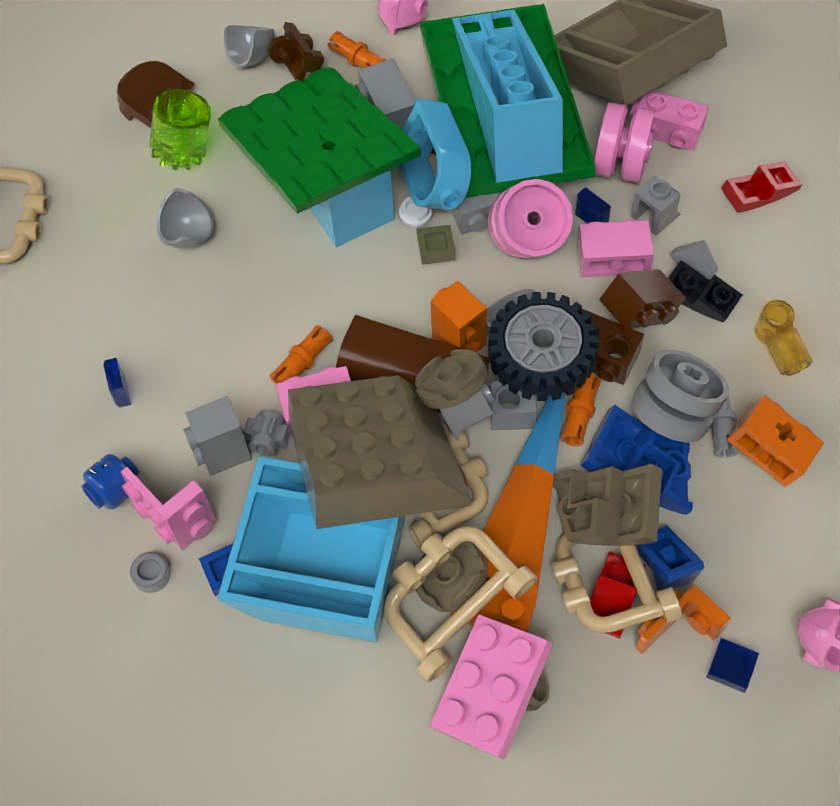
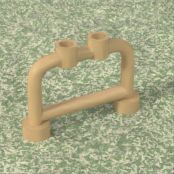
M0 167L1 181L23 182L30 185L29 193H26L23 199L24 211L22 218L16 223L15 243L7 250H0V264L18 260L25 253L29 241H40L42 230L40 222H35L37 214L46 215L49 209V199L47 195H43V182L41 178L34 172L25 169Z
M442 419L440 420L465 485L469 486L473 492V500L471 501V506L461 507L440 519L437 518L434 511L418 514L421 520L409 525L408 529L414 544L421 553H424L421 550L422 544L435 533L442 535L475 518L483 512L488 503V491L482 480L488 476L483 461L478 456L469 460L464 452V449L469 447L466 435L462 431L457 441L452 431Z
M458 527L444 538L438 533L430 536L421 546L425 556L416 565L408 560L394 571L393 577L398 583L392 587L385 598L384 615L389 626L421 662L417 667V671L428 683L439 677L452 662L441 648L503 588L513 599H518L531 589L538 579L528 566L525 565L518 569L493 540L476 527ZM466 541L472 542L499 571L424 642L401 616L399 611L400 603L408 594L417 590L424 583L425 577L445 563L459 544Z
M565 534L559 539L556 546L558 561L551 563L557 584L566 583L568 587L567 591L561 592L568 615L577 613L583 625L591 631L600 633L614 632L663 616L666 623L682 619L680 605L672 587L658 591L655 594L635 545L619 546V549L635 588H637L642 605L606 617L597 616L593 612L587 591L582 583L575 559L571 553L572 547L577 543L567 541Z

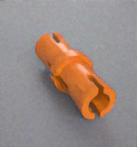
M340 31L334 32L329 38L335 45L329 42L328 48L346 58L353 67L358 65L361 68L387 61L385 58H381L368 50V46L363 42L356 43Z
M316 325L298 346H292L288 351L290 354L269 375L275 385L282 383L288 378L299 376L305 369L309 370L314 365L313 360L332 342L329 332L324 328L321 330V326Z
M594 374L586 378V382L581 388L576 386L572 400H569L567 403L566 412L568 414L560 440L566 442L569 446L579 447L583 445L590 418L594 417L596 410L594 402L601 384L600 378H595Z

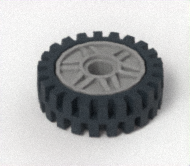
M532 292V298L528 300L526 294L518 296L517 304L513 300L506 303L505 311L500 309L496 314V319L492 321L488 339L491 369L494 375L498 374V381L503 386L509 384V391L515 395L520 390L522 391V398L530 400L532 394L537 395V401H546L547 395H551L552 400L561 399L562 392H565L567 396L573 394L576 386L581 388L585 384L586 378L590 377L598 351L597 328L595 323H591L590 314L587 311L582 313V306L579 303L575 302L570 306L569 297L562 295L561 299L557 301L555 300L556 293L547 292V298L541 299L540 292ZM538 344H545V345H547V346H549V347H547V348H540V347H538V346H536V345H538Z

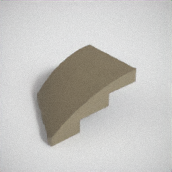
M648 464L626 471H621L612 466L586 474L575 469L554 474L553 487L556 489L560 501L556 506L559 515L563 518V529L567 541L602 546H628L657 542L662 468Z

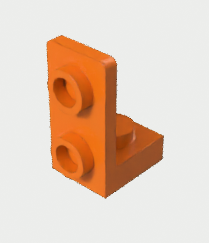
M695 584L685 594L681 590L675 593L682 615L685 614L688 617L689 624L699 634H707L714 641L725 630L731 617ZM663 616L658 620L655 618L646 621L637 632L641 637L636 649L643 654L676 621L666 623Z

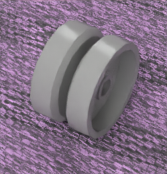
M665 350L654 356L647 369L645 379L640 382L633 395L631 404L640 420L656 433L675 441L685 443L697 442L705 436L713 423L714 415L720 411L728 398L729 387L724 377L704 360L689 353Z

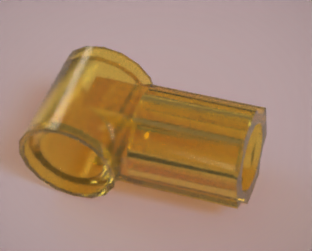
M772 300L764 306L755 324L754 332L756 337L767 345L781 375L791 376L809 367L812 359L793 323L795 318L794 309L785 301ZM770 320L777 322L779 325L773 324Z

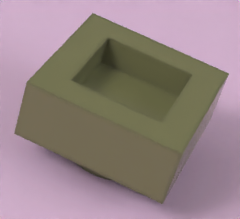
M450 225L417 229V240L422 265L455 260V248Z

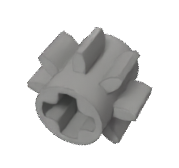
M267 410L260 411L255 419L248 417L243 434L246 435L245 441L249 442V449L264 456L274 455L278 447L286 449L291 433L288 432L289 426L284 424V417L276 412Z

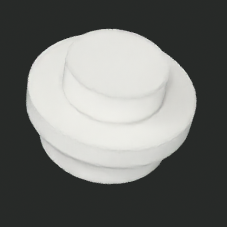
M409 196L400 205L399 217L406 226L413 228L422 227L431 220L432 208L417 206L411 196Z

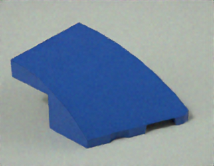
M616 405L608 409L580 466L593 472L612 466L621 471H626L653 464L662 468L660 507L684 515L689 514L693 509V502H688L687 481L691 478V465L688 461L690 444L671 440L656 433Z

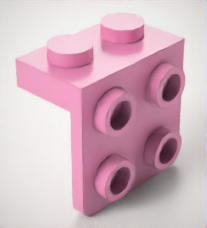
M128 467L121 471L126 481L121 487L132 500L130 502L143 519L149 517L155 525L153 527L166 544L173 541L181 550H184L193 541L204 538L217 522L203 489L194 480L165 504H162Z

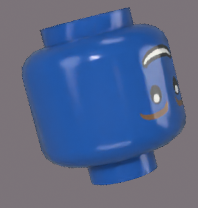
M107 454L83 473L84 484L81 485V488L98 509L103 506L108 509H115L129 498L121 487L126 483L121 471L128 467L135 476L139 474V471L128 457L125 456L120 460L113 454Z

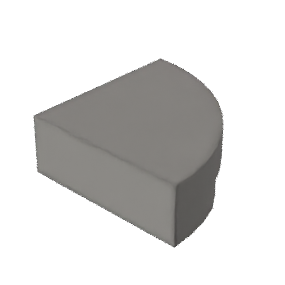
M705 240L676 247L671 252L677 263L682 260L703 276H713L719 270Z

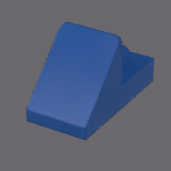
M668 526L658 529L657 542L635 545L639 556L653 570L657 592L670 587L674 590L691 583L704 569L703 561Z

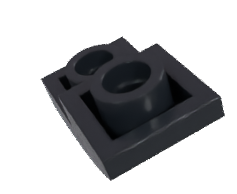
M682 260L668 277L686 297L682 305L721 322L728 318L743 296L742 293L715 274L709 280Z

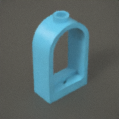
M417 98L403 130L421 148V156L399 167L410 196L417 206L453 211L462 204L469 188L471 179L470 155L448 104ZM433 147L437 156L436 177L428 160Z

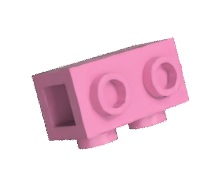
M654 90L646 93L640 101L638 100L633 104L630 119H632L634 112L639 107L656 110L652 132H654L653 140L671 144L677 148L695 151L704 128L709 106Z

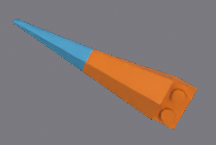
M562 392L561 399L552 400L551 395H549L483 530L518 569L526 565L538 579L531 589L518 599H513L503 588L467 625L474 626L479 614L528 633L538 594L565 392ZM488 558L486 582L499 571ZM456 611L450 612V617H451Z

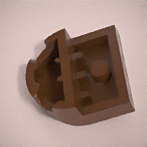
M143 62L129 70L119 81L116 91L119 109L129 121L135 117L159 133L193 91L195 83L163 62Z

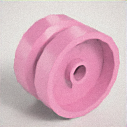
M608 102L594 162L596 176L610 178L615 173L620 158L623 159L621 168L622 180L640 184L644 165L648 163L654 137L652 129L656 110L639 107L633 114L630 127H626L628 116L626 105Z
M540 179L522 181L501 192L490 206L487 219L489 234L497 248L508 256L529 259L548 255L560 248L570 235L573 223L571 204L565 193L552 182ZM528 214L532 218V221L528 222L527 220Z

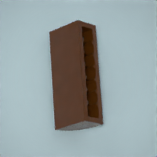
M355 315L343 339L336 368L346 366L351 381L399 375L415 386L417 375L427 363L440 355L443 359L452 356L450 351L461 348ZM480 355L481 358H482V360H483V362H484V364H485V366H486L487 369H488V371H487V378H488V374H489V357Z

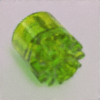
M172 89L162 92L155 98L149 147L152 149V158L160 157L161 166L168 164L172 166L173 170H177L178 167L190 170L192 162L196 165L201 164V159L206 153L211 116L210 105L202 96L189 90Z

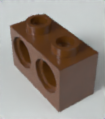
M587 311L591 316V323L596 325L598 336V351L592 372L604 381L617 382L624 385L640 354L644 333L634 329H625L619 323ZM610 354H619L622 357L615 358L610 356Z

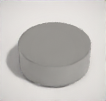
M155 552L139 555L130 567V577L139 590L146 593L157 592L164 588L171 575L170 567L165 558Z

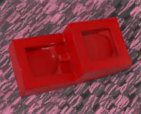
M786 161L759 165L753 175L727 179L721 189L737 213H741L778 201L798 191L802 184Z

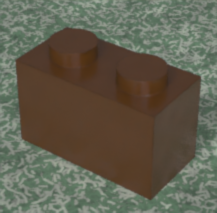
M660 269L618 273L599 300L625 329L670 323L678 315V307L686 297Z

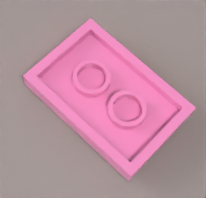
M478 614L430 727L505 760L553 644L548 640Z

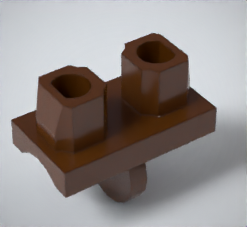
M285 22L283 26L284 36L273 38L268 45V54L274 62L285 63L295 80L304 81L307 72L313 73L321 69L324 56L321 51L312 50L313 39L309 34L300 33L294 23Z

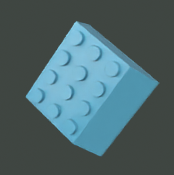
M258 456L218 594V600L264 622L377 643L384 613L385 598L389 591L406 516L316 529L300 464Z

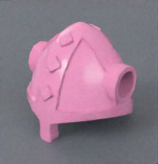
M379 0L378 14L388 26V33L394 36L397 28L411 26L426 17L428 0Z
M827 598L823 607L813 609L798 619L797 627L800 641L806 651L803 660L832 672L840 671V602Z

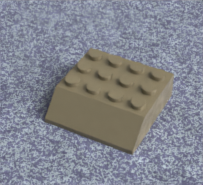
M617 0L554 35L569 84L625 105L636 103L639 97L651 90L663 87L665 82L677 75L687 73L692 66L701 61L711 59L715 56L716 52L727 47L721 10L687 0Z
M399 375L288 389L289 426L316 529L471 506L470 495L437 409H431L423 405L415 391L417 388Z

